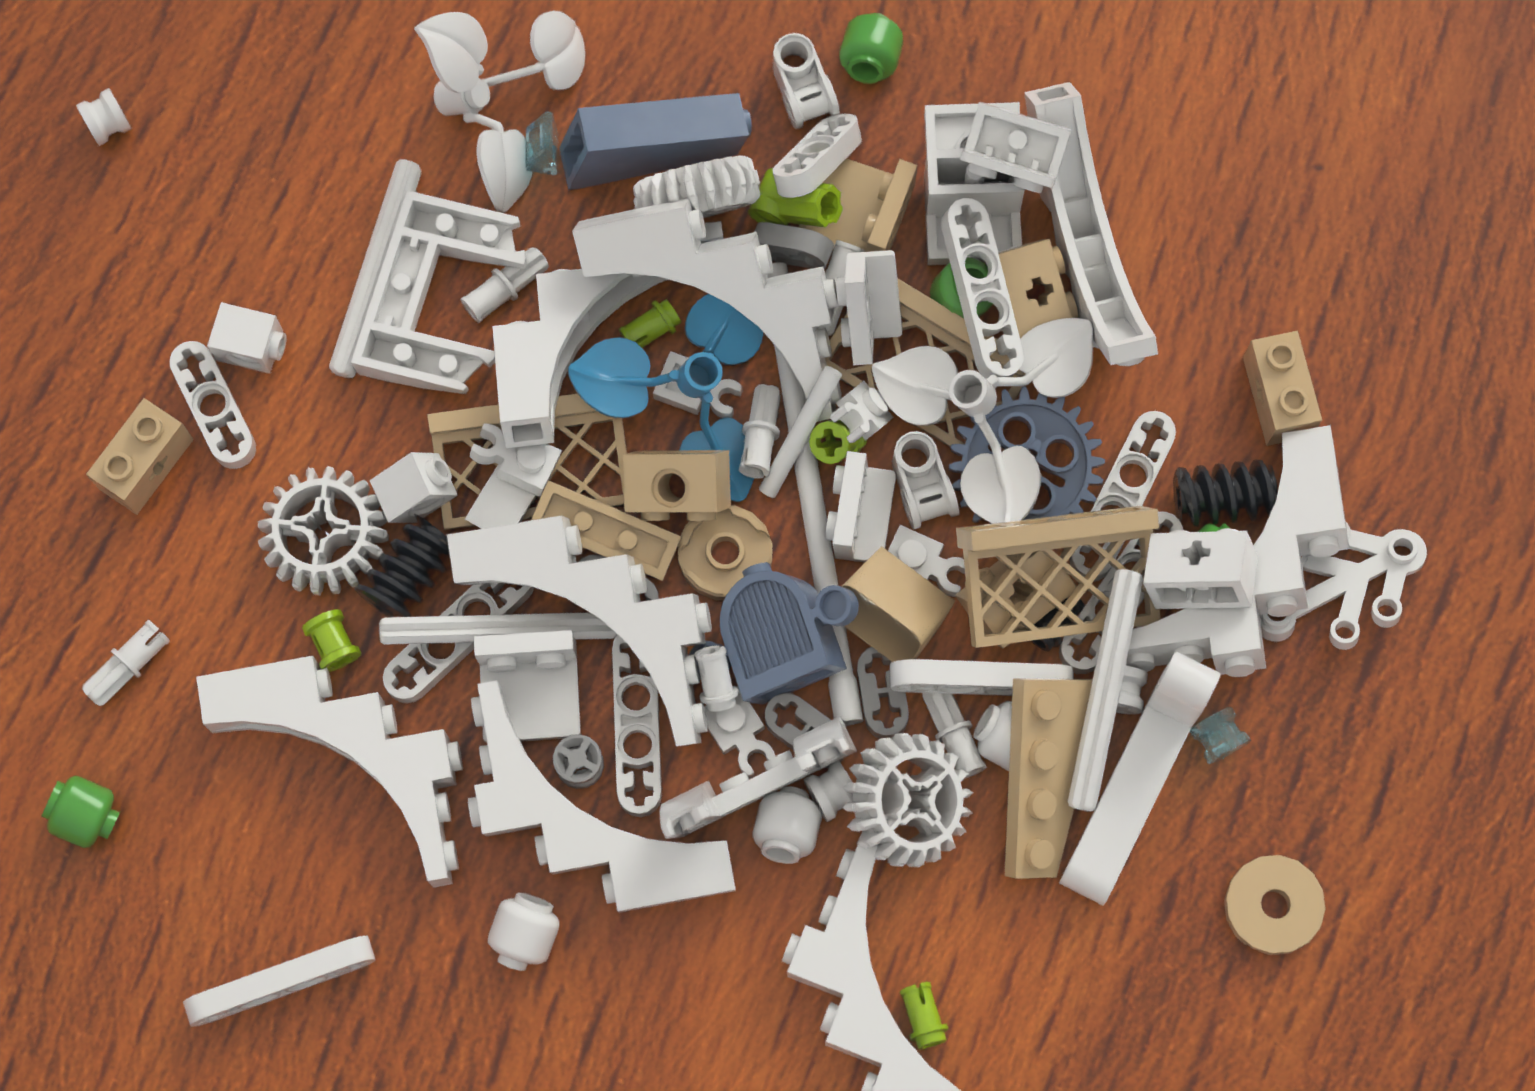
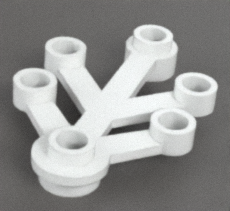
M1346 522L1349 548L1372 555V557L1360 563H1355L1331 556H1302L1303 571L1331 578L1306 590L1307 609L1297 610L1294 614L1285 616L1286 618L1282 621H1273L1269 618L1268 614L1260 615L1262 637L1274 642L1287 639L1295 629L1296 619L1344 595L1339 617L1331 624L1329 639L1332 645L1338 649L1347 650L1354 647L1359 639L1360 627L1358 619L1368 582L1386 572L1383 593L1373 602L1371 617L1375 624L1380 627L1389 628L1395 626L1399 622L1402 613L1400 597L1405 578L1419 571L1425 563L1427 548L1424 541L1419 535L1410 530L1397 529L1389 532L1384 537L1351 530ZM1396 546H1404L1409 548L1411 553L1407 556H1401L1394 551V548ZM1384 605L1390 606L1394 609L1395 614L1389 617L1383 616L1379 613L1378 608ZM1341 627L1348 628L1352 631L1353 636L1348 639L1341 638L1336 634V630Z

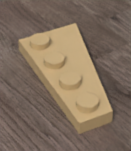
M1013 678L1005 876L1015 879L1053 878L1058 875L1074 808L1068 805V797L1093 679Z

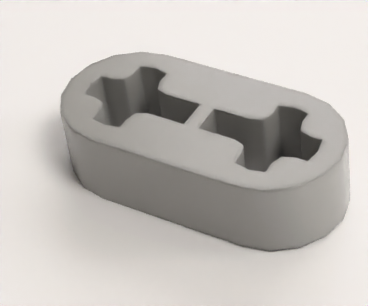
M760 222L754 231L757 232L760 245H768L772 261L811 269L824 266L825 269L834 248V243L829 238L809 229Z
M870 647L861 654L857 664V678L864 720L868 731L873 736L879 739H892V736L895 734L903 733L908 724L909 710L906 692H897L890 689V670L886 671L885 675L886 687L878 689L875 674L866 673L865 669L872 667V660L874 658H881L883 665H890L892 662L873 647ZM888 697L891 712L900 713L901 717L894 719L893 727L884 728L882 721H874L873 716L880 713L881 705L879 698Z
M782 693L774 696L768 702L765 709L767 729L774 737L792 750H794V738L831 721V719L802 698L792 693ZM790 705L796 708L795 718L805 727L800 731L790 723L785 724L783 728L777 726L778 715L774 711L778 707L786 710Z

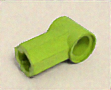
M769 168L766 170L759 185L761 196L754 204L750 205L748 214L759 223L768 222L786 226L788 223L826 228L830 223H837L842 213L841 192L833 184L821 183L817 189L809 194L793 198L782 197L777 191L773 168Z

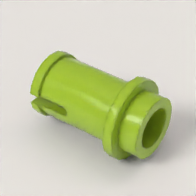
M667 299L660 303L656 300L653 301V308L624 327H620L618 330L622 337L624 336V338L636 342L643 348L668 331L671 334L675 333V326L679 325L681 320Z
M930 982L920 983L919 988L915 984L900 991L913 1033L909 1035L910 1041H916L918 1049L934 1047L947 1041L944 1032L948 1031V1026L941 1023Z

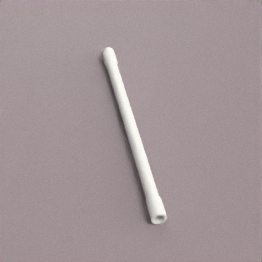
M772 263L773 272L767 273V277L788 274L787 265L785 263ZM774 345L788 432H790L807 399L803 387L785 356ZM809 435L794 462L814 588L819 593L827 586H838L832 544L830 540L825 539L827 515L818 461L811 452ZM833 626L847 669L829 676L828 687L834 719L841 716L844 725L849 726L861 723L864 719L857 679L852 669L846 627Z

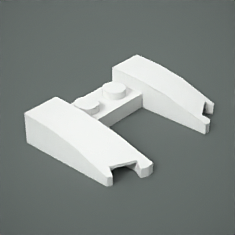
M407 190L351 360V364L357 374L413 387L466 394L469 388L464 383L483 363L491 368L495 363V352L415 332L417 322L439 255L479 263L526 269V253L524 250H515L512 230L521 227L519 218Z
M841 716L794 738V758L790 750L765 761L763 764L767 771L749 779L746 772L736 775L719 784L723 793L717 796L710 782L707 781L662 803L660 807V821L665 837H684L763 798L767 794L778 791L857 752Z

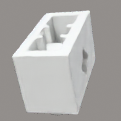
M1225 528L1216 532L1173 530L1169 533H1151L1143 584L1155 609L1251 607L1258 556L1247 531Z

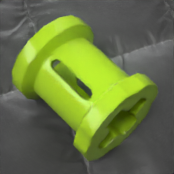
M829 420L819 423L813 428L809 444L811 452L818 460L823 463L834 464L845 459L847 451L860 452L861 448L866 445L867 440L860 437L854 443H850L846 438L850 434L848 427L841 420L835 423ZM825 437L826 441L821 443V439ZM835 437L841 438L842 441L835 440Z
M340 609L330 610L317 615L302 626L305 636L312 638L322 659L319 663L320 668H328L329 672L345 667L357 660L362 654L358 646L352 645L342 624L345 617Z

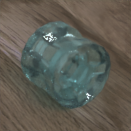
M1227 707L1194 725L1189 731L1193 739L1201 741L1204 746V758L1208 765L1233 754L1251 742L1247 732L1239 730L1236 725V713L1232 707Z

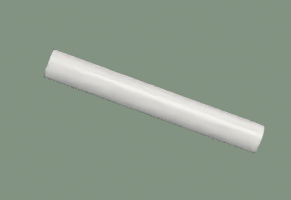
M830 366L824 367L770 467L769 476H765L759 487L763 494L775 498L842 377L838 370Z

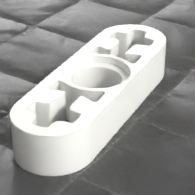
M837 114L823 119L773 168L778 194L782 197L793 198L809 194L817 189L861 144L862 138L857 117L852 114Z
M187 341L178 345L171 354L170 368L212 454L226 468L238 469L246 466L254 458L256 443L213 355L200 342ZM193 355L198 361H201L199 368L207 381L198 385L191 371L185 369L188 366L186 359ZM216 393L224 396L226 405L220 414L206 416L201 413L200 404L207 395ZM228 425L237 441L244 439V441L238 444L239 453L232 455L229 450H223L227 447V442L219 428Z

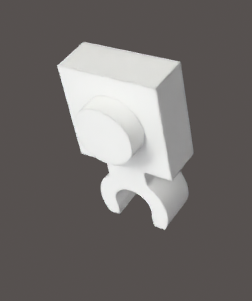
M670 351L661 375L667 374L672 370H678L688 357ZM723 379L710 391L713 396L710 407L718 417L732 418L734 414L733 408L723 405L719 399L725 393H732L735 396L741 397L743 392L742 385L732 379ZM677 382L665 383L656 386L654 389L653 398L655 400L698 415L701 408V399L686 396L679 389Z
M865 381L861 382L837 401L836 404L839 408L831 414V419L834 423L841 420L848 427L850 434L846 438L850 443H854L860 437L867 440L893 418L888 411V405L879 391L875 388H870Z
M483 424L480 437L491 441L493 447L485 449L473 444L470 458L483 465L493 463L501 465L497 478L541 497L562 450L549 444L506 449L502 431L495 425Z
M900 525L888 551L926 580L936 581L939 589L948 596L956 597L955 595L961 590L960 586L949 582L947 574L952 570H958L965 574L964 559L960 557L948 559L939 557L943 550V543Z
M737 686L739 694L735 697V706L716 712L708 711L707 706H705L708 731L723 755L736 748L739 752L738 762L742 773L746 772L750 779L754 776V771L748 763L749 757L754 753H761L769 760L775 757V753L768 743L755 738V735L763 731L765 726L750 702L743 701Z

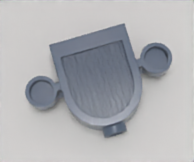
M768 562L755 564L742 571L743 578L730 589L722 604L720 631L724 645L706 641V644L695 645L689 655H693L696 651L709 646H724L727 652L728 668L730 670L732 666L743 701L763 705L776 695L792 693L847 669L833 626H846L856 618L859 610L858 599L851 590L837 585L827 586L818 593L812 585L802 579L772 571Z

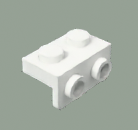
M979 102L960 160L970 163L968 171L971 173L995 179L997 172L1016 177L1015 186L1041 193L1043 186L1053 188L1072 130Z
M892 250L847 253L845 277H837L836 279L838 306H847L848 318L841 319L843 347L852 348L853 365L873 364L874 338L900 337L902 335L895 253Z
M847 451L845 466H836L833 494H839L840 500L838 512L829 511L825 535L826 540L833 541L836 559L866 562L881 546L884 548L886 546L896 473L893 470L868 467L866 453Z

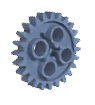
M1026 386L1021 388L1019 400L1014 401L1006 389L1002 390V404L999 406L995 405L992 411L986 415V420L1004 450L1013 446L1026 448L1036 457L1035 459L1040 470L1062 478L1065 481V485L1058 487L1041 476L1040 486H1043L1048 491L1050 502L1043 509H1031L1023 520L1084 513L1079 502L1083 501L1094 504L1097 499L1087 490L1088 486L1102 485L1104 480L1098 475L1091 473L1092 469L1105 464V459L1091 455V451L1097 449L1102 444L1101 439L1087 440L1085 436L1091 430L1094 423L1090 421L1079 425L1075 421L1081 411L1079 406L1073 408L1068 413L1062 410L1065 397H1058L1053 404L1047 403V397L1041 393L1038 394L1036 400L1030 399ZM971 416L969 418L975 425L973 429L959 426L957 429V433L966 440V443L952 444L950 448L951 452L962 457V461L949 464V471L962 474L968 462L976 455L983 453L993 454L988 449L989 443L981 428L975 422L974 417ZM1011 421L1023 422L1030 431V438L1027 442L1020 445L1009 443L1003 435L1005 425ZM1054 443L1065 444L1072 452L1071 463L1065 467L1051 465L1046 458L1048 446ZM961 479L952 484L955 491H961ZM964 498L960 502L961 508L969 507ZM974 514L972 522L977 523L983 518Z

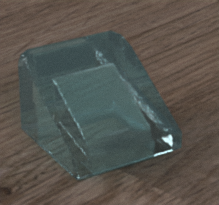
M544 112L526 128L527 171L548 175L558 174V130L552 112Z

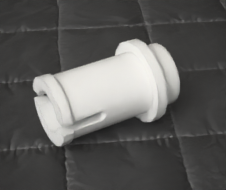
M724 646L705 647L694 654L703 687L700 701L706 704L708 711L716 712L732 708L736 704L735 697L739 694L738 688L733 686L726 658L727 652Z

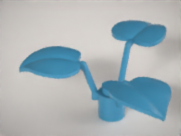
M707 294L691 307L685 321V334L691 343L704 348V350L688 358L678 370H672L667 374L647 378L650 372V360L647 353L636 342L626 338L603 340L592 346L579 359L569 365L568 376L578 395L591 408L609 417L628 418L641 413L648 404L647 387H655L669 382H677L679 389L686 396L700 398L699 423L702 431H694L688 434L682 441L679 450H729L731 501L740 502L747 497L754 478L747 477L739 471L745 435L742 433L743 425L734 418L729 417L719 419L711 427L709 424L710 403L713 401L710 391L721 381L723 373L721 363L724 365H738L747 362L759 350L763 338V331L730 304Z

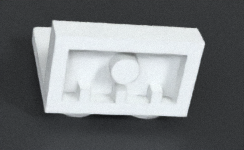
M572 630L474 636L475 657L480 665V682L498 681L501 685L510 721L520 741L562 739L570 735L581 734L577 646ZM482 726L483 739L487 743L485 727Z

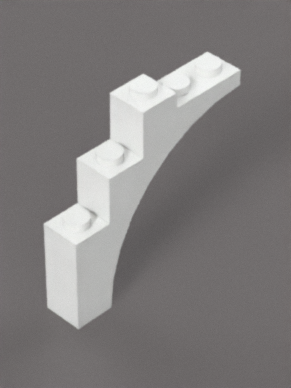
M1070 82L1024 92L1029 117L1072 130L1053 188L1043 186L1040 197L1052 214L1056 246L1061 251L1065 264V273L1071 281L1078 318L1089 320L1092 323L1094 329L1093 347L1101 350L1110 365H1136L1142 362L1144 357L1158 354L1156 336L1146 322L1133 295L1112 236L1092 158L1081 94Z
M688 198L680 199L677 202H666L586 219L577 223L572 232L584 277L620 273L658 276L697 287L730 304L756 324L781 351L803 387L806 399H808L824 367L827 366L825 358L832 356L826 328L818 330V326L830 324L834 313L833 308L840 307L837 301L835 279L826 280L824 266L768 278L767 273L773 272L772 258L768 245H760L757 232L701 244L700 239L706 238L703 215L700 209H692ZM839 382L817 422L831 419V414L836 408L835 403L842 398Z
M721 222L705 223L706 238L700 239L701 244L723 239ZM558 269L550 273L536 274L540 321H514L507 325L492 326L500 424L506 449L554 443L555 409L568 367L578 350L597 326L621 305L652 286L669 279L658 276L623 273L584 277L582 269Z
M1331 425L1282 433L1283 469L1277 499L1262 534L1253 545L1258 556L1252 606L1244 608L1183 609L1149 625L1133 628L1126 666L1148 672L1154 669L1155 666L1166 665L1176 651L1199 663L1204 659L1213 658L1216 671L1221 673V675L1227 674L1231 677L1247 676L1257 669L1266 668L1260 615L1269 614L1274 617H1284L1294 614L1297 610L1308 608L1301 556L1329 557L1340 550L1350 549Z
M562 515L447 535L454 583L461 585L506 583L535 587L564 597L599 617L630 646L650 673L667 708L676 746L702 743L700 733L708 731L707 717L704 704H696L693 684L700 683V673L695 655H688L687 647L706 644L704 633L711 632L712 625L708 604H700L698 595L691 593L641 602L640 594L647 592L643 565H635L634 557L627 554L576 563L575 555L582 554L580 532L577 525L571 526L570 519Z
M313 656L196 677L203 725L212 733L256 730L289 734L324 745L358 764L386 789L402 810L418 843L427 881L433 888L453 884L451 871L459 869L458 856L454 840L446 841L443 823L451 821V812L447 793H438V788L457 785L455 771L463 770L458 741L450 742L444 729L390 739V734L397 733V722L393 705H385L378 692L326 702L325 698L333 696L328 668H320L319 663Z
M498 681L477 684L479 697L471 698L472 711L476 727H485L488 744L479 746L481 764L484 775L493 774L494 782L474 785L476 797L468 798V807L472 826H481L483 835L487 837L542 827L543 835L535 836L539 865L548 864L551 874L609 864L611 873L602 874L607 904L616 902L619 913L736 891L727 840L687 844L647 839L613 828L577 808L549 784L528 757L510 721L502 688Z
M858 843L856 851L846 848L836 874L837 877L844 879L838 898L828 895L818 921L826 925V929L822 932L805 925L801 937L795 934L791 935L782 958V962L790 965L787 977L842 998L840 1005L830 1002L820 1031L828 1034L825 1046L881 1067L878 1075L868 1072L861 1091H961L930 1067L903 1036L883 1001L870 962L866 931L868 885L876 860L874 854L879 846L862 848Z

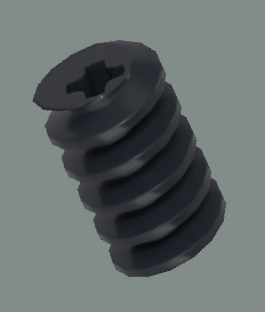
M1259 459L1253 460L1249 472L1245 464L1238 461L1233 463L1230 474L1224 464L1218 463L1214 465L1211 477L1203 465L1195 467L1192 479L1184 467H1178L1173 477V493L1177 518L1181 522L1183 514H1188L1194 527H1199L1202 512H1207L1212 524L1218 525L1222 510H1226L1232 523H1237L1239 512L1242 508L1246 509L1251 521H1256L1259 507L1262 506L1265 507L1268 516H1270L1278 494L1272 465H1269L1267 469L1264 462Z
M417 514L414 515L421 528L411 524H406L402 528L409 543L399 539H394L390 543L397 558L382 554L378 558L385 573L370 569L366 573L373 588L361 584L354 588L366 602L386 617H393L395 614L401 617H411V613L404 604L406 599L421 604L423 598L416 589L418 584L433 589L435 583L428 574L430 569L444 574L447 571L446 566L440 559L442 554L450 556L447 536Z

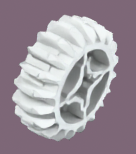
M740 155L735 157L729 156L685 165L645 177L634 185L635 198L633 201L635 209L666 202H677L680 199L688 198L692 209H700L703 218L754 204L761 196L759 190L760 180L751 158Z
M329 466L324 470L323 477L318 478L314 468L308 467L306 470L307 481L301 483L297 476L293 474L288 477L289 483L292 486L288 492L282 487H274L273 492L279 499L278 504L272 502L264 503V511L272 518L258 521L260 531L268 534L258 540V544L262 550L270 551L264 560L270 568L279 566L276 576L282 582L293 577L292 586L300 592L310 581L311 592L318 596L323 591L324 583H328L332 593L339 594L341 592L340 580L346 578L351 587H356L359 582L354 573L360 569L366 574L370 569H373L367 559L370 557L378 560L384 554L382 549L374 543L388 541L389 535L387 531L378 528L388 521L384 512L377 510L380 503L376 494L368 495L370 486L365 480L354 484V476L352 472L347 470L337 480L334 468ZM335 498L348 502L359 511L361 526L351 525L349 520L337 518V509L334 506ZM315 500L314 507L309 513L303 516H294L300 508ZM328 521L333 531L330 534L325 531L327 537L321 538L319 541L314 531L316 528L321 530L320 525ZM287 536H294L299 542L309 543L312 564L304 563L289 553ZM348 545L353 546L345 556L331 563L333 553L338 548Z
M898 733L892 736V740L890 738H881L875 741V749L869 748L860 752L864 764H854L849 768L857 780L856 783H847L843 786L847 792L853 793V802L846 803L842 808L847 812H854L856 818L847 827L851 831H862L857 842L862 848L879 846L874 854L875 859H887L891 866L902 867L907 864L908 867H921L925 861L936 862L940 860L941 851H951L956 848L952 836H962V834L967 832L959 821L961 817H968L973 814L967 807H963V798H968L973 794L972 791L961 786V782L969 773L964 770H954L959 756L954 755V753H944V743L940 741L929 742V737L924 734H914L911 737L908 733ZM908 760L920 767L922 771L918 775H911L909 777L907 773L901 774L896 766ZM908 824V826H915L920 833L910 840H905L897 835L894 830L898 825Z

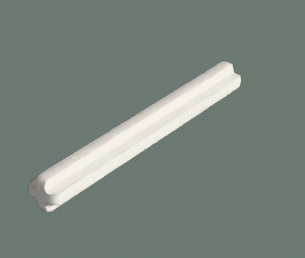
M400 159L395 164L329 364L332 373L338 376L353 378L356 375V370L351 364L354 350L407 190L416 191L421 176V169L415 162Z
M1119 569L1114 574L1068 797V805L1078 810L1094 811L1097 807L1143 583L1142 575L1132 570Z
M592 613L388 617L381 619L379 623L380 642L384 645L474 642V636L572 630L575 639H613L617 634Z

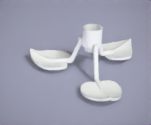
M560 11L545 12L534 21L530 34L531 49L539 62L486 79H479V75L484 72L480 62L485 58L488 49L487 38L479 22L469 14L461 12L435 15L419 23L414 28L423 41L435 73L440 79L434 89L435 105L443 115L464 114V121L466 123L476 122L492 129L485 130L479 135L477 161L484 185L495 209L500 213L506 212L523 194L530 183L533 173L532 153L529 144L521 132L515 129L504 131L503 125L499 121L480 115L478 112L489 102L490 86L536 74L542 70L545 81L552 90H564L574 85L580 78L585 63V46L581 32L575 25V21Z
M1080 318L1058 319L1034 327L1020 339L1024 360L1019 370L1026 374L1022 377H997L993 374L985 379L974 370H964L958 373L957 367L950 355L942 349L932 346L915 347L890 359L874 363L872 365V373L879 393L886 404L897 416L910 424L928 426L939 422L946 413L947 400H951L968 416L974 417L975 422L979 425L991 446L993 454H979L968 462L961 475L960 482L963 498L975 514L991 524L1023 520L1029 514L1037 500L1041 485V473L1035 457L1026 448L1013 446L1003 452L1001 451L1000 444L986 420V415L992 411L996 404L997 394L995 388L997 386H1026L1033 381L1037 391L1046 397L1058 398L1073 394L1083 386L1090 375L1093 363L1094 329L1089 320Z

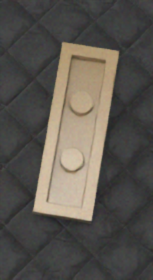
M549 480L531 519L537 520L561 515L569 518L571 526H578L583 548L604 557L630 555L634 557L635 565H643L645 574L661 581L664 580L681 539V536Z

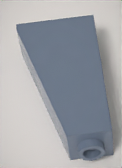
M739 93L578 108L559 147L568 190L581 189L717 158L721 159L738 155L747 138L751 135L752 123L748 110L742 107Z

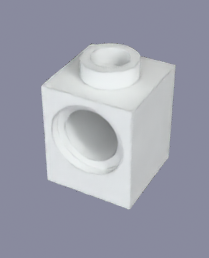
M221 302L207 347L216 361L270 374L274 360L279 361L283 356L286 346V333H283L276 315Z
M411 452L370 480L388 523H417L414 514L424 518L458 495L451 481V471L445 461L441 459L439 453Z

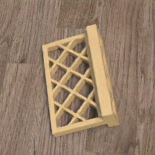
M898 279L901 318L907 321L902 323V330L919 328L926 333L929 346L934 347L933 338L946 345L939 349H942L947 354L958 352L966 357L969 370H974L973 362L975 363L964 318L952 313L943 305ZM840 323L830 339L832 356L825 358L826 365L838 370L842 374L840 380L853 388L863 382L854 375L867 373L869 382L867 385L870 388H875L872 375L873 364L844 370L830 361L839 346L843 345ZM893 337L896 354L898 355L902 353L898 337ZM996 345V351L990 355V359L992 362H999L1003 369L1009 358L1008 355H1000ZM1018 370L1012 377H1022L1026 374ZM1012 386L1008 393L1013 401L1018 398L1021 388L1024 386ZM997 402L995 405H996V406H999V405H1001L1002 403H1001V402ZM947 403L944 417L935 424L947 422L949 434L934 424L915 426L951 448L952 444H965L955 438L951 420L968 417V415L963 411L950 413Z
M578 393L559 396L555 409L554 429H559L571 438L572 441L560 456L549 481L559 471L579 486L576 490L577 493L582 494L585 491L595 498L594 500L610 507L624 506L623 454H627L622 418H613L599 413L584 402ZM499 404L427 414L434 453H439L445 463L444 444L465 442L472 448L473 444H475L472 442L473 440L484 439L480 437V432L485 423L495 425L502 431ZM613 421L615 441L604 455L582 440L593 424ZM584 425L577 435L567 429V427ZM488 440L482 448L489 449L493 444ZM577 444L599 459V462L583 482L561 466ZM616 449L619 467L608 460ZM472 460L461 475L448 466L452 476L458 479L454 484L456 492L464 484L479 495L481 493L479 488L467 480L479 463ZM605 464L620 475L623 495L601 497L588 485ZM451 500L441 506L444 530L476 526L465 520L466 517L453 518ZM536 507L529 508L523 519L532 518Z
M1133 506L956 528L958 548L963 549L972 647L979 648L1103 631L1110 598L1104 595L1092 583L1107 563L1116 570H1128L1113 555L1125 540L1139 539L1141 558L1131 570L1139 574L1142 573L1144 580L1150 536L1153 533V529L1159 528L1158 509ZM1111 542L1110 545L1106 548V550H1104L1100 545H1098L1100 543ZM1088 545L1100 557L1086 576L1083 577L1067 561L1079 546ZM1065 548L1060 556L1052 551V549ZM1036 551H1042L1054 561L1039 583L1020 569L1031 553ZM1019 554L1013 562L1005 555ZM996 557L1008 567L992 589L979 578L978 559ZM1061 569L1065 570L1079 582V585L1064 604L1046 591V588ZM1015 574L1033 588L1018 610H1015L999 596ZM1143 583L1141 591L1144 593L1145 614L1136 615L1134 627L1149 625L1160 620V609H1155ZM981 590L987 595L983 601H981ZM1086 590H1088L1104 606L1092 621L1083 622L1071 610ZM1042 596L1059 611L1046 627L1037 628L1025 618V615L1039 597ZM995 601L1012 618L1000 633L985 635L983 615ZM1066 617L1073 622L1060 625ZM1019 623L1027 628L1014 631Z

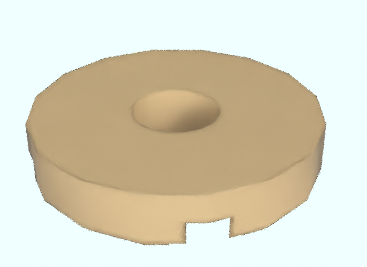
M731 505V508L715 512V520L689 521L684 527L678 544V563L686 582L699 594L713 600L724 601L730 589L743 578L742 571L746 568L768 562L772 566V542L765 524L752 512L735 505ZM722 541L734 543L739 550L737 559L730 564H720L712 557V550L717 543Z
M1281 855L1261 856L1243 865L1230 881L1224 899L1226 920L1236 938L1252 949L1267 955L1289 954L1308 944L1321 928L1326 910L1323 889L1314 873L1299 861ZM1277 892L1286 899L1288 909L1284 917L1274 919L1264 913L1261 901L1265 893Z

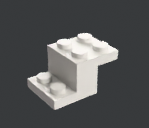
M1020 102L986 103L1020 114ZM978 104L925 105L926 162L924 170V196L928 265H947L950 262L942 232L941 220L949 207L956 200L962 198L977 200L986 208L998 252L1022 246L1020 210L1024 189L1014 185L1016 177L997 172L995 179L983 177L969 172L970 163L960 160ZM963 213L955 220L957 225H965L967 233L975 224L973 219H965ZM968 239L961 246V248H965L971 245L970 239ZM969 256V257H973V258H975V259H978V260H980V261L986 263V262H985L982 258H980V257H977V256Z

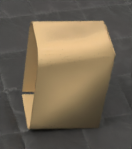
M882 546L842 586L851 590L856 595L859 603L856 618L845 627L891 662L916 659L938 631L955 600Z

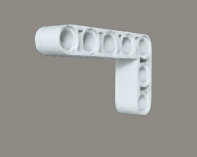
M1176 651L1173 653L1139 717L1059 884L1103 906L1105 905L1191 727L1204 710L1221 673Z

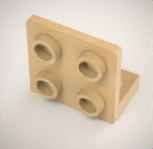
M846 158L822 182L833 184L841 192L840 200L843 210L837 223H830L826 228L800 224L799 228L813 230L826 236L834 243V247L836 240L855 245L865 250L864 252L891 250L915 187L917 165L899 159L896 170L892 174Z

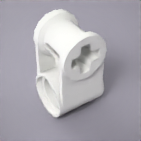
M798 33L786 34L781 37L775 44L773 52V72L793 127L795 129L802 128L803 122L827 113L832 116L839 114V104L828 76L824 73L810 39ZM789 55H798L805 60V63L800 67H789L782 60Z
M918 431L908 432L901 436L895 446L892 466L896 473L901 499L912 529L920 528L923 521L949 514L951 517L958 516L959 506L951 481L945 473L933 439L926 433ZM912 448L919 449L926 455L927 462L921 467L909 466L902 459V453Z

